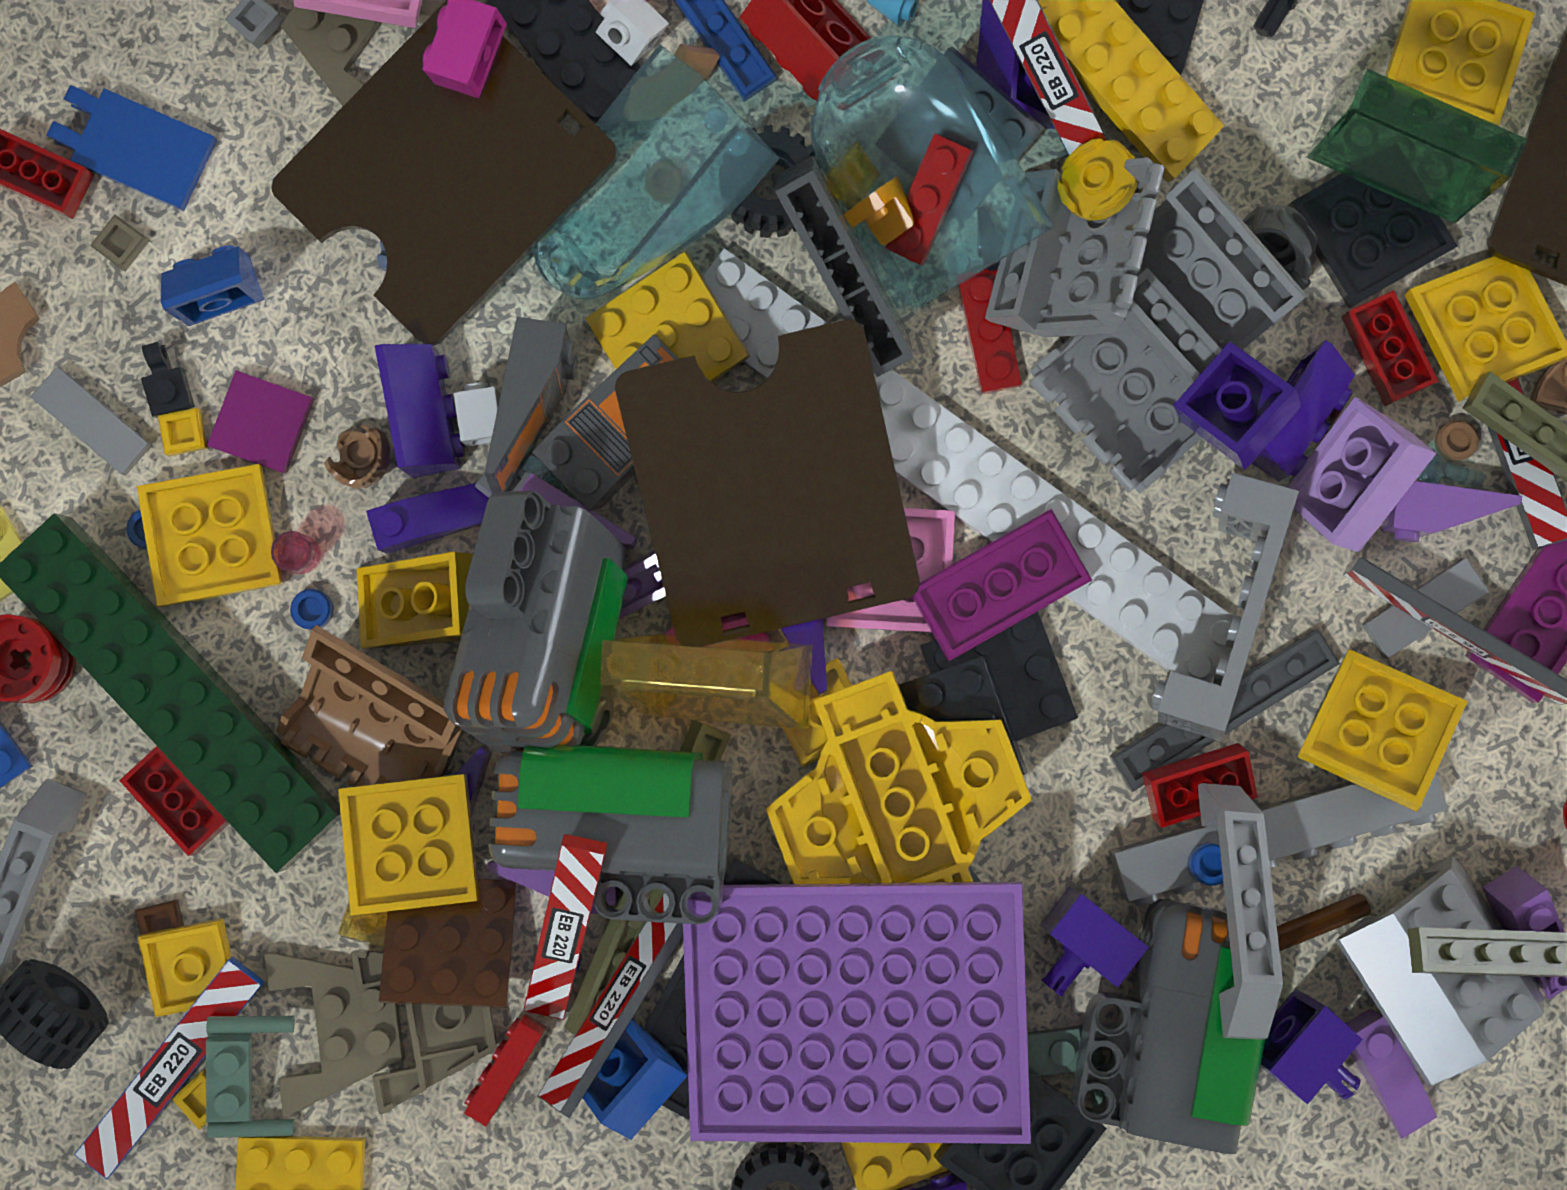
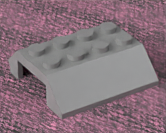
M1148 157L1126 160L1124 168L1138 181V186L1132 199L1120 212L1104 220L1093 221L1075 216L1061 202L1057 186L1058 179L1061 180L1062 174L1057 169L1022 173L985 318L989 322L1041 337L1114 334L1125 320L1127 311L1132 305L1138 280L1136 275L1140 271L1147 238L1145 237L1150 231L1157 202L1155 198L1159 193L1165 167L1161 164L1153 163Z
M1197 167L1165 196L1166 200L1154 210L1150 231L1145 237L1147 238L1141 268L1136 277L1148 267L1221 349L1231 341L1243 350L1307 297L1306 293Z
M1148 267L1137 276L1138 280L1132 305L1127 311L1125 320L1114 334L1071 336L1058 349L1055 348L1030 371L1034 378L1029 382L1048 404L1054 399L1059 406L1054 411L1075 434L1082 430L1087 435L1082 442L1103 465L1110 461L1115 466L1109 472L1128 493L1135 488L1139 494L1202 439V437L1181 422L1173 404L1222 350Z
M1454 856L1438 860L1421 874L1426 882L1387 913L1380 916L1363 918L1335 940L1427 1085L1431 1086L1487 1062L1544 1014V996L1540 992L1539 984L1533 976L1412 973L1408 929L1430 927L1504 930L1501 925H1497L1496 916L1480 891L1474 889V882L1458 858L1455 859Z

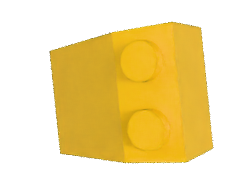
M454 551L357 568L361 649L460 641L469 609L465 585L473 554Z

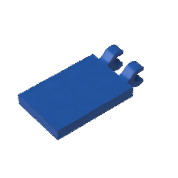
M70 85L63 100L71 103V107L91 115L82 135L53 121L46 136L54 139L56 144L74 151L70 161L87 168L93 173L184 212L217 139L208 133L105 88L98 99Z

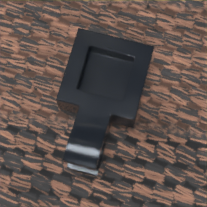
M159 342L142 346L145 361L152 372V375L141 378L152 417L158 418V415L195 407L185 369L182 367L171 368L166 346H160Z

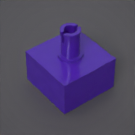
M1231 341L1173 404L1183 424L1244 470L1247 469L1302 407L1297 391L1293 386Z
M1068 887L1039 924L1040 927L1064 945L1061 948L1064 950V953L1041 981L1053 989L1059 996L1063 997L1065 991L1084 967L1089 969L1091 966L1118 988L1149 947L1083 894Z
M1295 988L1275 1012L1269 1032L1271 1034V1043L1263 1051L1260 1067L1307 1105L1325 1084L1335 1091L1341 1099H1348L1354 1093L1342 1084V1080L1346 1084L1351 1085L1355 1090H1358L1361 1080L1342 1064L1363 1039L1328 1007Z

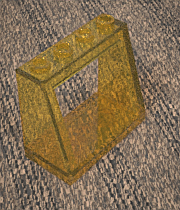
M660 633L603 640L600 684L646 716L805 729L808 728L813 645L734 639L704 647L682 646L678 642L676 635Z

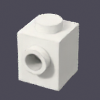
M610 0L600 13L604 20L596 30V33L632 66L653 48L669 23L645 0Z
M486 382L467 384L464 386V391L454 393L460 440L467 447L491 443L501 394L494 386L489 387Z

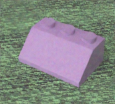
M1354 397L1287 488L1299 491L1294 509L1334 545L1360 552L1433 459L1436 452L1409 430L1364 401Z

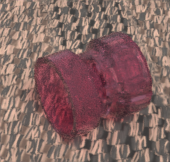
M288 531L276 537L272 543L271 556L276 566L280 569L302 575L310 573L320 563L321 550L316 540L310 536L296 531Z

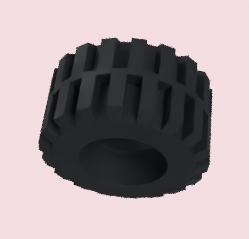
M764 125V132L757 134L755 127L747 130L746 139L743 140L738 136L733 141V149L727 148L723 156L724 164L720 165L721 195L726 211L731 213V219L737 225L740 222L744 224V231L753 234L755 229L760 231V237L769 238V232H777L778 237L786 236V230L790 228L796 232L780 200H766L757 197L748 189L747 178L756 168L765 164H777L789 169L812 155L815 158L816 151L811 144L807 147L805 146V137L799 133L795 137L790 136V128L781 126L780 132H773V125ZM816 160L819 168L821 169L820 161Z
M36 959L25 960L0 987V1035L17 1051L45 1066L61 1070L63 1068H71L109 1024L107 1013L95 994L75 976L53 964Z
M778 1142L776 1148H770L769 1144L760 1147L759 1153L754 1154L752 1151L747 1155L745 1163L743 1165L739 1164L735 1171V1178L731 1183L730 1189L761 1190L767 1184L778 1180L793 1182L802 1190H833V1185L825 1165H820L819 1157L813 1152L808 1155L804 1152L803 1146L795 1144L794 1148H788L787 1142Z

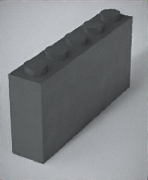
M812 155L776 175L775 193L844 319L854 320L864 329L873 372L876 377L913 359L914 355L909 333L852 227L843 216L844 212L814 156Z

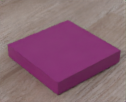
M235 370L207 446L287 474L314 399Z

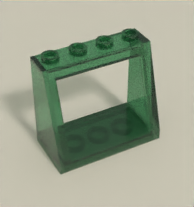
M1367 68L1340 83L1306 158L1456 223L1511 179L1528 139Z

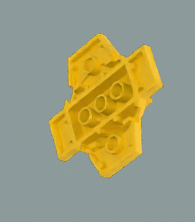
M893 670L813 700L828 738L820 753L821 756L817 767L765 808L793 884L973 882L968 868L974 860L981 840L1032 801L1002 719L936 722L923 714L907 709Z

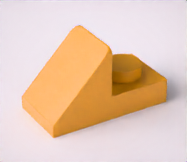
M897 176L843 214L852 229L862 221H865L876 239L883 246L914 224L902 183Z

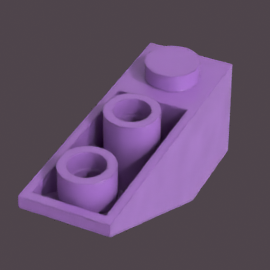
M1515 866L1482 887L1494 915L1504 930L1565 933L1547 888L1520 867ZM1535 977L1549 1000L1567 989V977Z

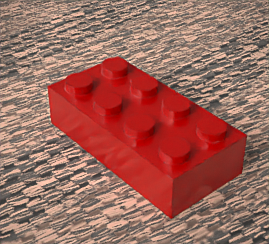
M0 129V187L73 219L95 175L79 164Z
M1394 290L1360 305L1341 316L1384 406H1388L1438 382Z
M1239 743L1142 773L1152 819L1161 828L1201 816L1198 785L1201 783L1240 786L1251 800L1258 798L1249 751Z
M157 746L119 780L187 856L198 854L229 825L225 818Z
M527 1014L521 1019L517 1017L505 1034L509 1037L508 1041L503 1039L492 1056L496 1061L494 1064L489 1062L478 1079L482 1084L480 1086L476 1084L465 1100L464 1104L468 1106L464 1112L465 1115L487 1127L547 1027Z

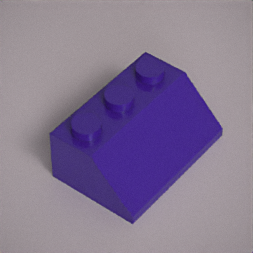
M982 0L976 67L1044 128L1055 129L990 1Z
M1327 340L1306 353L1286 381L1296 389L1302 407L1251 463L1278 482L1289 477V475L1295 477L1301 471L1308 460L1304 452L1311 442L1317 444L1330 426V423L1326 421L1333 408L1339 410L1352 393L1348 386L1355 374L1333 344Z
M432 344L375 345L397 467L412 478L461 469L459 458L465 457V447L460 440V433L454 434L452 419L457 418L453 394L447 395L444 379L450 378V370L445 354L439 355V352Z

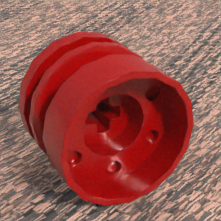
M12 614L0 615V701L34 704L51 700L64 691L74 675L77 660L39 619ZM25 653H31V655L28 658L29 662L32 664L30 668L24 667L27 663V660L24 657Z

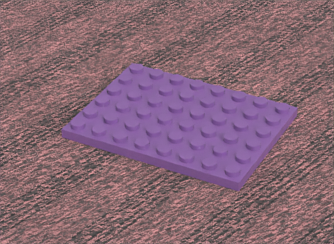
M1022 881L723 885L721 910L712 920L705 924H683L690 1141L1031 1144ZM701 891L693 893L690 900L693 911L701 915L708 914L712 908L710 896Z

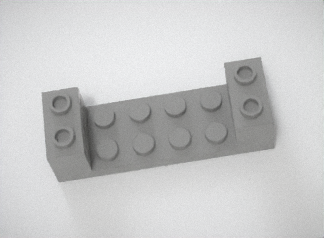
M1232 473L1229 485L1220 484L1213 517L1219 518L1218 531L1256 542L1249 569L1256 570L1254 577L1248 575L1245 577L1237 605L1238 608L1244 609L1242 617L1233 616L1225 646L1232 648L1230 657L1221 654L1214 683L1170 671L1167 681L1159 679L1152 701V709L1158 711L1159 723L1221 742L1223 741L1296 504L1298 490Z

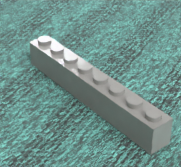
M1437 771L1417 812L1350 781L1258 807L1264 813L1270 868L1278 866L1277 859L1292 855L1293 860L1317 855L1316 848L1327 844H1332L1333 849L1357 843L1356 836L1371 832L1372 837L1394 833L1397 831L1395 825L1410 821L1411 826L1430 823L1436 820L1435 813L1448 810ZM1198 824L1108 850L1122 898L1129 902L1134 900L1135 905L1139 906L1159 900L1158 893L1174 889L1175 894H1182L1198 889V881L1191 876L1188 870V857L1191 851L1202 843L1220 845L1218 827Z

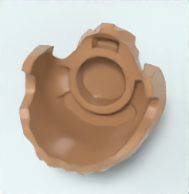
M366 422L360 426L367 430L366 433L349 428L339 434L336 444L340 453V461L334 462L331 457H328L324 462L326 469L335 480L358 490L360 488H367L381 480L387 472L391 461V449L386 435L376 426Z

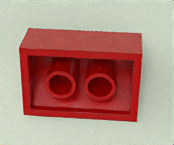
M751 0L739 17L749 27L752 36L762 42L773 53L778 64L789 71L802 85L804 92L820 105L839 97L886 54L837 0Z

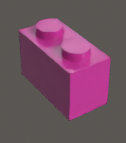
M448 0L447 5L443 6L438 14V29L433 43H430L424 51L422 70L436 85L479 98L507 22L496 7L475 0Z

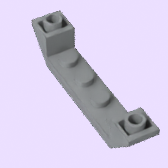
M46 779L13 820L0 853V987L3 985L1 983L2 977L59 833L72 832L87 795L86 792L51 779Z
M1201 783L1198 785L1202 826L1218 827L1234 987L1219 993L1223 1038L1264 1040L1268 1038L1283 988L1264 813L1240 786Z

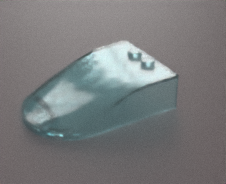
M899 35L880 36L864 41L849 49L828 70L818 88L820 93L814 116L811 115V138L817 160L845 213L896 176L901 181L907 197L934 133L974 150L924 265L916 264L885 249V245L883 246L879 243L865 221H862L853 228L896 309L916 311L1054 228L1035 190L1001 132L959 69L944 53L930 44L917 39L901 37Z
M659 44L596 123L616 145L618 150L616 163L533 248L537 268L549 285L570 297L588 300L611 294L662 264L704 236L729 216L754 190L779 160V157L699 72Z

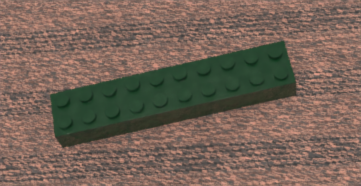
M57 513L52 514L0 562V579L275 873L287 870L341 819L340 803L289 748L281 744V740L72 517Z

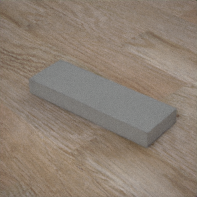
M56 367L30 396L122 475L126 476L152 446V444L59 367Z
M1467 558L1457 561L1416 588V590L1455 613H1458L1489 592ZM1394 605L1389 606L1362 624V627L1384 659L1390 658L1432 630L1429 626Z

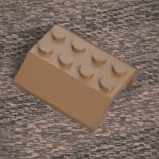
M316 625L311 630L302 659L310 663L311 667L301 695L282 714L276 730L279 734L284 735L281 744L304 758L309 756L316 745L319 747V750L315 754L312 763L339 779L343 778L349 766L352 767L354 771L347 781V784L352 787L443 777L464 733L460 726L454 725L448 719L444 711V701Z

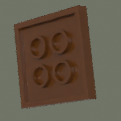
M478 879L480 897L478 901L387 911L379 1002L507 1008L516 882L511 880Z

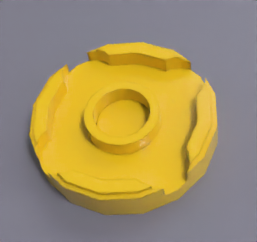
M1093 139L1078 146L1066 158L1061 168L1063 173L1061 180L1058 179L1057 186L1061 202L1075 216L1088 221L1104 220L1120 212L1132 199L1138 186V181L1124 168L1126 160L1135 159V157L1120 142L1115 140L1103 141L1102 139Z

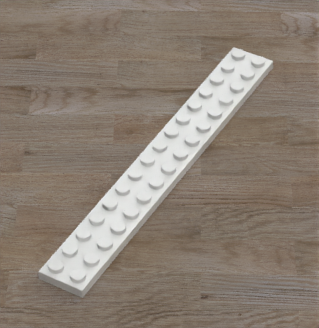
M725 248L703 276L751 355L743 363L765 379L770 376L777 362L779 352L777 335L828 324ZM890 370L879 377H876L874 373L894 467L898 476L945 510L955 511L957 519L990 543L1052 509L1092 578V581L1067 594L1065 597L1169 673L1173 671L1209 683L1212 682L1221 654L1230 657L1232 648L1225 646L1233 619L1231 614L894 370Z

